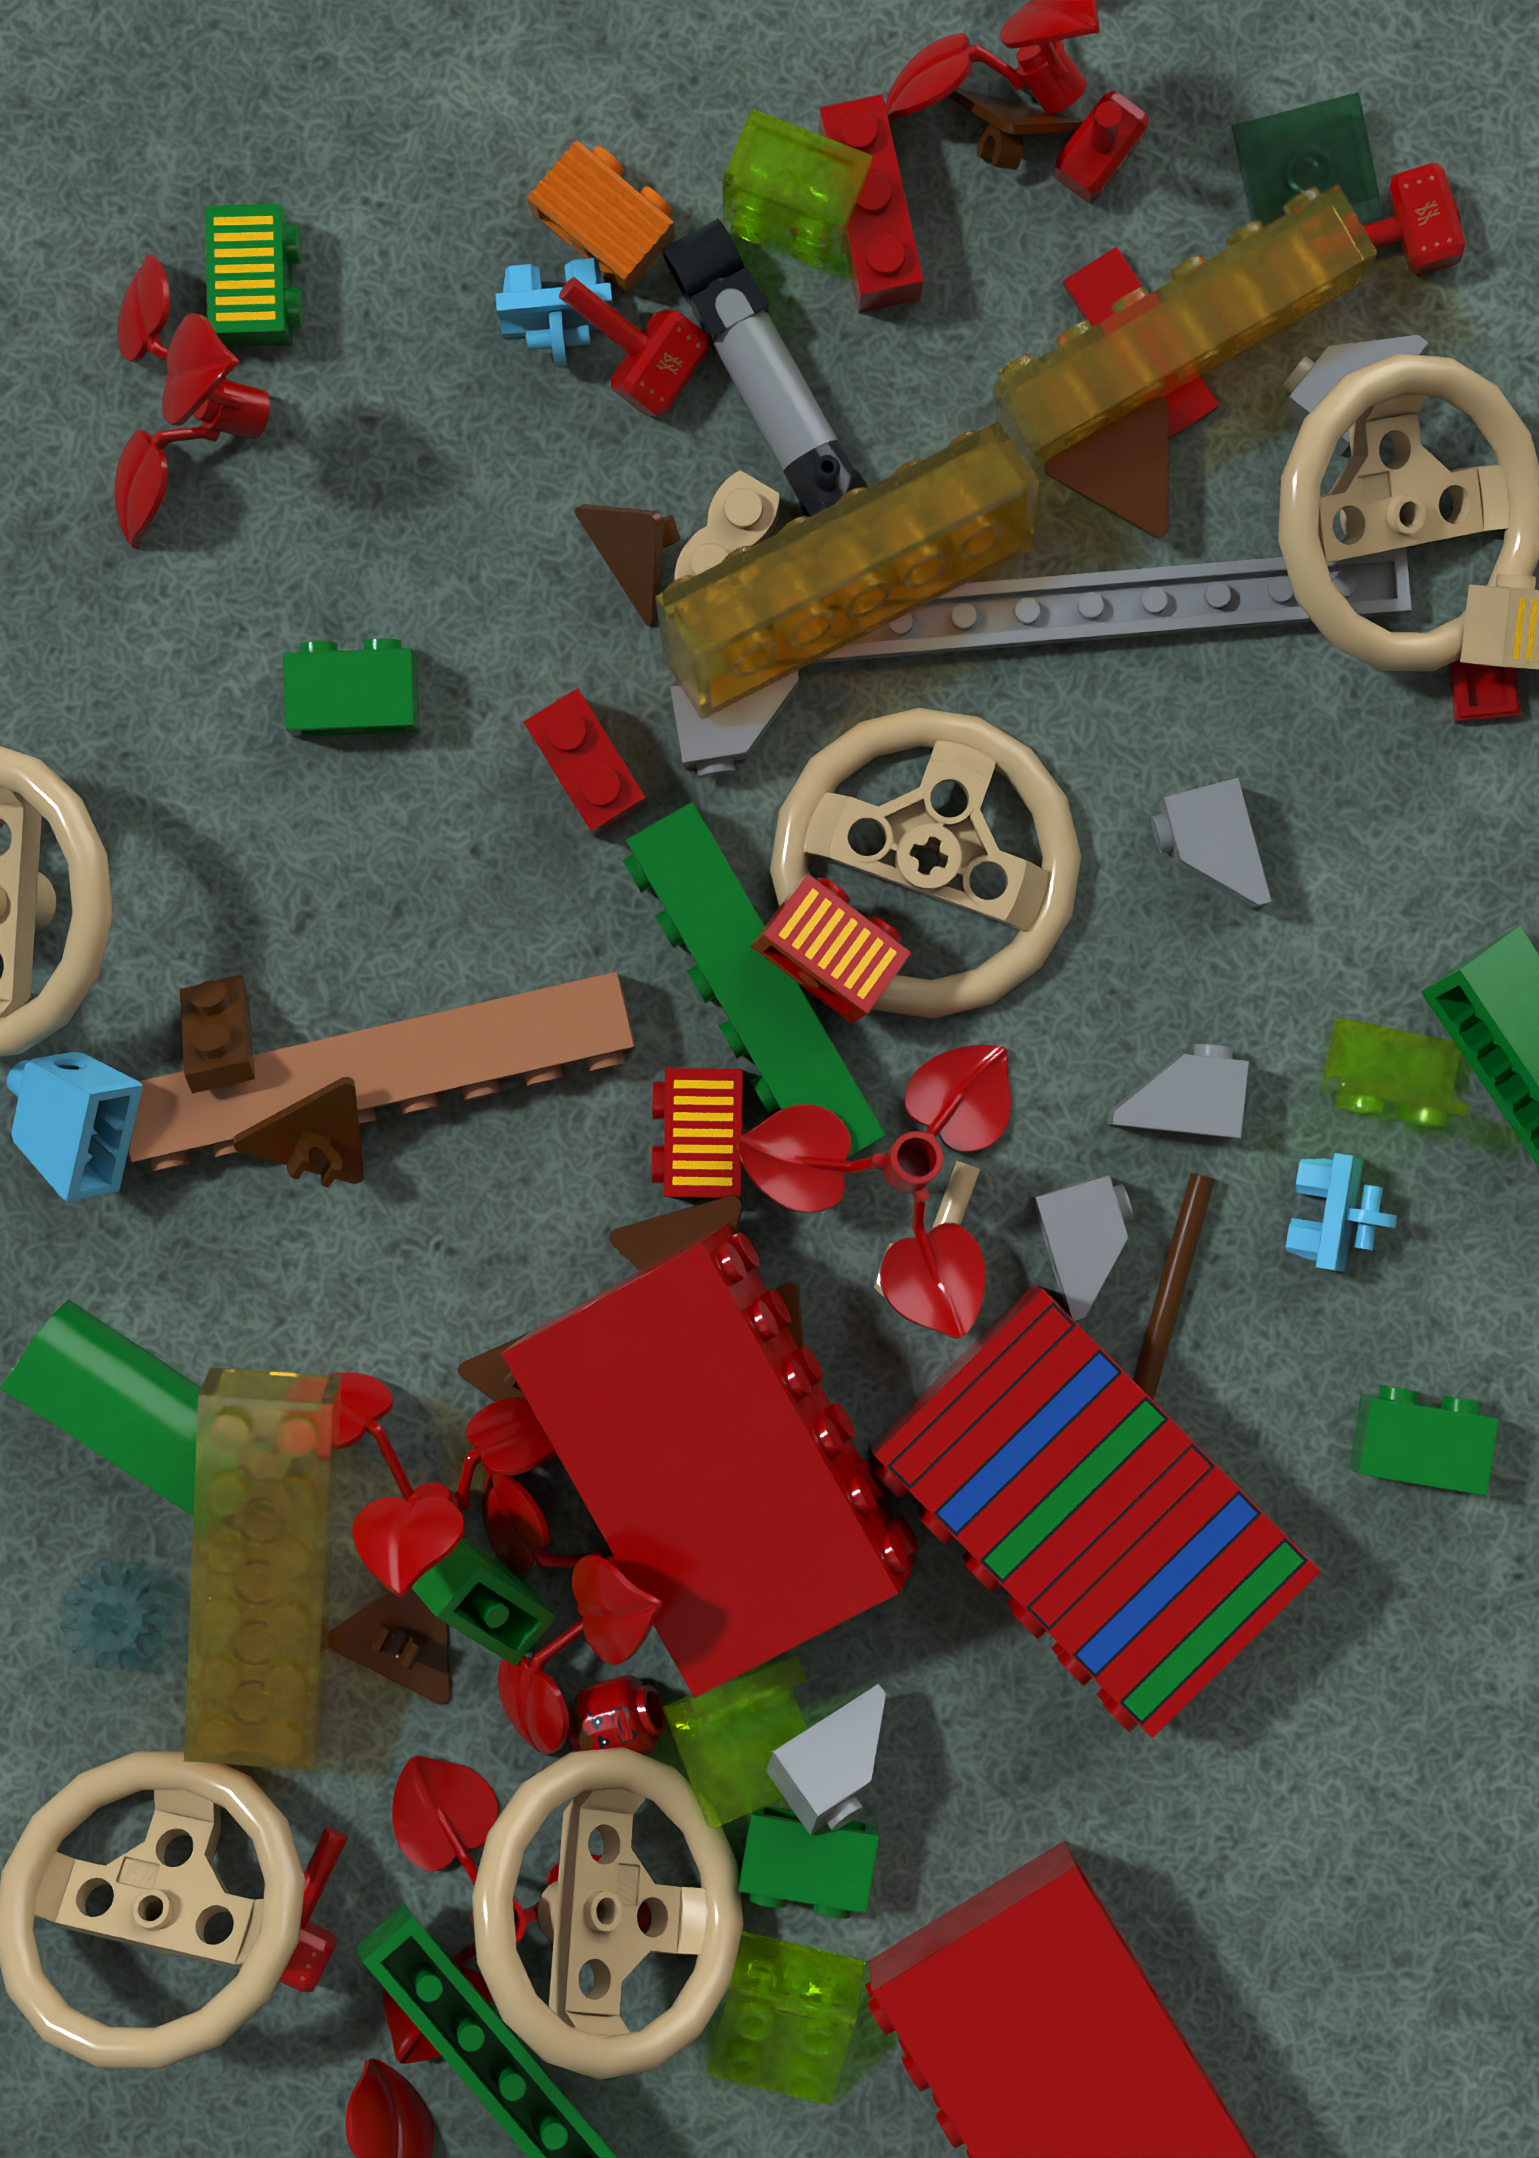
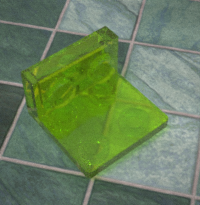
M751 108L722 179L723 221L730 223L732 233L745 241L754 244H764L768 238L790 247L789 254L806 265L820 268L824 266L825 262H829L840 267L845 254L848 222L871 168L873 156Z
M1341 1017L1334 1018L1319 1090L1321 1093L1335 1095L1333 1107L1369 1115L1372 1112L1383 1114L1384 1106L1398 1109L1397 1121L1434 1128V1126L1447 1127L1449 1118L1467 1117L1470 1107L1469 1103L1451 1100L1461 1054L1454 1041Z
M798 1656L774 1660L745 1672L696 1698L693 1695H689L662 1707L703 1817L709 1827H718L784 1798L766 1770L774 1750L807 1730L791 1688L807 1681Z
M742 1931L730 1987L728 1988L708 2062L707 2074L711 2077L731 2081L736 2084L748 2085L802 2100L829 2104L833 2097L857 2019L865 1961Z

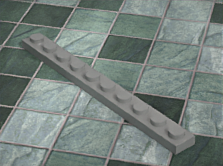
M1406 547L1326 563L1331 580L1358 615L1364 618L1408 614L1412 610ZM1283 557L771 599L776 666L1313 622L1295 599Z

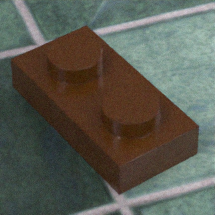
M242 974L220 980L206 981L199 985L180 989L184 1074L191 1093L255 1079L249 997Z

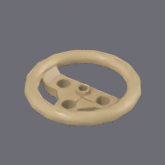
M1394 354L1343 376L1303 420L1281 476L1278 542L1296 601L1330 645L1380 671L1432 672L1461 658L1466 610L1458 618L1426 633L1389 632L1356 613L1331 580L1326 563L1482 531L1504 529V543L1487 586H1496L1497 574L1532 576L1539 559V463L1530 431L1496 384L1449 357ZM1428 396H1437L1469 415L1494 449L1498 464L1448 470L1421 444L1418 412ZM1349 429L1352 456L1330 492L1320 495V485L1336 444ZM1385 434L1390 437L1394 446V456L1388 467L1383 464L1379 455L1380 442ZM1445 489L1450 492L1453 499V510L1447 520L1442 517L1439 510V500ZM1340 509L1341 526L1346 536L1341 542L1336 538L1333 531V520Z
M915 708L859 722L809 759L779 809L770 873L778 906L782 904L796 884L807 874L810 875L809 863L812 855L828 859L1005 923L1019 930L1009 945L976 969L933 980L895 975L872 1007V1010L934 1019L991 1005L1042 968L1073 916L1082 856L1067 796L1030 747L980 717ZM920 746L933 748L920 787L879 807L850 796L834 793L840 783L876 757ZM993 771L1006 778L1032 813L1043 857L1041 868L1027 860L1000 851L980 808ZM946 782L959 785L967 796L966 810L959 816L952 818L939 815L931 805V792L936 786ZM872 821L883 829L886 842L879 853L872 856H862L851 848L848 841V833L856 823ZM922 850H930L938 857L939 864L934 866L930 873H923L918 870L919 860L915 858V855ZM991 864L1003 872L1006 886L1000 897L993 900H984L973 893L970 888L969 877L972 870L977 866Z
M0 746V829L6 822L10 828L12 839L6 853L3 852L0 846V954L4 963L3 974L0 978V1056H9L26 1052L69 1023L100 975L113 920V905L108 855L82 798L42 760ZM43 816L50 823L68 863L73 913L61 962L39 996L25 1004L31 997L34 934L44 930L50 924L56 910L54 888L49 879L38 872L41 819Z
M624 1747L579 1751L565 1755L521 1783L488 1832L472 1893L477 1964L502 2021L543 2061L598 2080L655 2070L696 2040L703 2032L731 1985L744 1925L741 1892H738V1863L712 1805L673 1766ZM574 1798L563 1812L558 1881L553 1882L545 1889L538 1905L540 1928L546 1938L553 1943L548 2007L536 1995L517 1952L513 1896L524 1851L548 1815ZM645 1799L653 1801L682 1831L699 1869L701 1888L655 1884L631 1848L633 1814ZM595 1828L600 1832L604 1842L602 1856L597 1862L592 1858L588 1847L590 1834ZM643 1901L648 1904L652 1915L651 1925L646 1934L640 1930L637 1922V1912ZM648 1953L697 1955L694 1971L672 2007L641 2030L630 2033L619 2016L622 1981ZM586 1962L591 1966L594 1973V1985L587 1997L582 1993L578 1981L579 1972Z
M135 1751L79 1773L32 1815L1 1872L0 1968L8 1996L44 2042L97 2068L163 2069L221 2046L270 2000L299 1943L305 1877L288 1819L251 1776L199 1752ZM143 1790H154L155 1811L143 1843L106 1866L74 1859L57 1852L62 1841L99 1807ZM220 1806L230 1813L254 1843L265 1881L263 1899L253 1900L229 1894L213 1863L221 1836ZM179 1836H191L193 1852L190 1858L180 1866L168 1867L164 1859L168 1844ZM111 1885L114 1898L110 1908L100 1916L89 1917L86 1913L85 1904L90 1892L98 1886ZM230 1912L234 1921L230 1936L222 1943L216 1945L207 1944L204 1938V1928L208 1920L217 1913ZM35 1918L67 1930L145 1947L164 1957L179 1955L239 1969L240 1971L229 1984L199 2011L156 2028L110 2027L71 2008L45 1976L33 1932Z

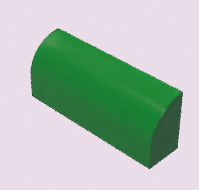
M1519 925L1449 970L1422 990L1421 994L1539 1167V953Z
M70 1300L59 1307L43 1325L0 1387L2 1391L214 1531L225 1525L280 1441V1439Z

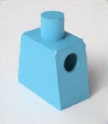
M79 1052L32 1058L31 1060H23L17 1063L10 1070L6 1080L9 1091L18 1097L11 1131L13 1142L66 1202L119 1192L143 1085L112 1067Z

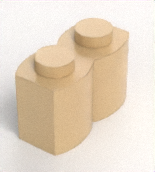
M741 470L731 475L720 486L713 497L708 512L707 526L700 529L689 539L679 555L674 575L677 594L713 615H717L725 610L734 601L743 586L747 572V561L757 556L766 547L776 530L779 519V493Z

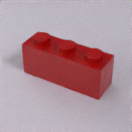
M883 94L820 107L819 133L859 313L921 300L924 281Z

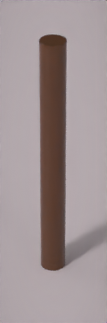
M1190 1172L1133 1381L1153 1401L1215 1182L1214 1178Z

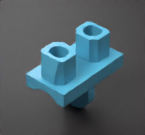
M595 258L579 259L565 264L566 282L575 277L614 309L611 284L604 283L598 260ZM532 264L508 266L505 271L503 293H495L497 314L500 318L503 339L526 337L528 350L552 348L555 367L567 366V347L591 345L590 331L598 329L559 298V293L563 287L542 289L539 267Z
M1334 1153L1333 1160L1326 1158L1300 1160L1296 1180V1193L1327 1199L1323 1223L1296 1218L1291 1219L1285 1247L1286 1251L1309 1260H1315L1317 1268L1346 1272L1354 1222H1358L1354 1247L1373 1250L1377 1226L1396 1227L1397 1215L1379 1212L1383 1187L1364 1185L1360 1209H1356L1364 1159L1356 1158L1352 1155Z

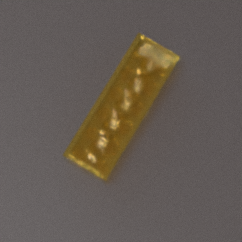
M1336 185L1322 194L1317 187L1302 192L1284 205L1283 210L1286 215L1265 227L1262 226L1260 220L1249 223L1226 239L1225 242L1229 247L1228 249L1207 261L1203 254H1197L1185 260L1170 271L1168 275L1172 281L1150 294L1146 287L1130 292L1111 307L1115 314L1093 327L1089 320L1079 322L1055 339L1058 347L1036 360L1032 353H1028L1003 367L998 372L1001 380L993 384V409L1030 474L1043 468L1046 460L1089 435L1152 399L1164 397L1199 376L1207 374L1362 284L1378 252L1340 186Z
M999 421L980 431H967L955 438L949 447L923 460H910L901 465L892 476L868 488L860 487L844 494L835 505L812 517L796 518L786 524L778 534L753 547H739L729 553L716 566L696 576L686 575L672 582L663 593L655 596L664 661L699 717L703 720L1035 548L1039 478Z
M210 1367L199 1392L184 1761L307 1770H314L322 1741L341 1395L340 1376Z

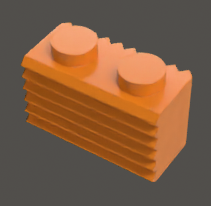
M576 140L571 144L569 150L563 153L561 159L554 164L553 168L547 172L544 179L539 181L536 188L530 192L527 197L529 208L536 218L585 259L595 258L598 260L601 272L627 294L662 253L661 249L668 246L676 237L674 222L669 218L674 211L666 200L650 187L644 186L638 192L622 179L621 176L625 172L624 167L606 149L596 145L590 152Z

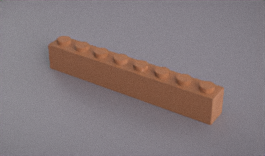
M616 971L253 1055L255 1079L193 1094L185 1078L184 1071L138 1081L143 1085L129 1146L131 1162L150 1161L152 1172L190 1164L188 1152L212 1146L215 1158L240 1153L234 1148L235 1135L342 1077H350L355 1081L359 1125L377 1121L375 1109L399 1103L401 1114H409L438 1107L437 1094L462 1089L464 1100L501 1092L499 1080L524 1075L526 1086L564 1078L561 1066L586 1060L589 1072L625 1064L623 1052L637 1048L620 974Z

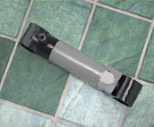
M717 218L662 248V255L685 300L692 306V312L701 329L710 337L712 349H716L796 494L802 512L824 552L830 555L885 525L881 511L869 487L860 473L853 468L774 325L769 315V305L748 267L744 266L742 258L722 222Z

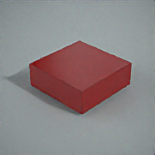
M1460 659L1449 664L1454 723L1511 718L1521 715L1516 668L1460 662Z

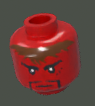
M623 1675L585 1686L577 1693L573 1702V1712L569 1714L567 1736L570 1744L577 1752L624 1747L647 1756L654 1751L658 1743V1736L664 1734L666 1730L663 1703L652 1685H644L641 1680L633 1675Z

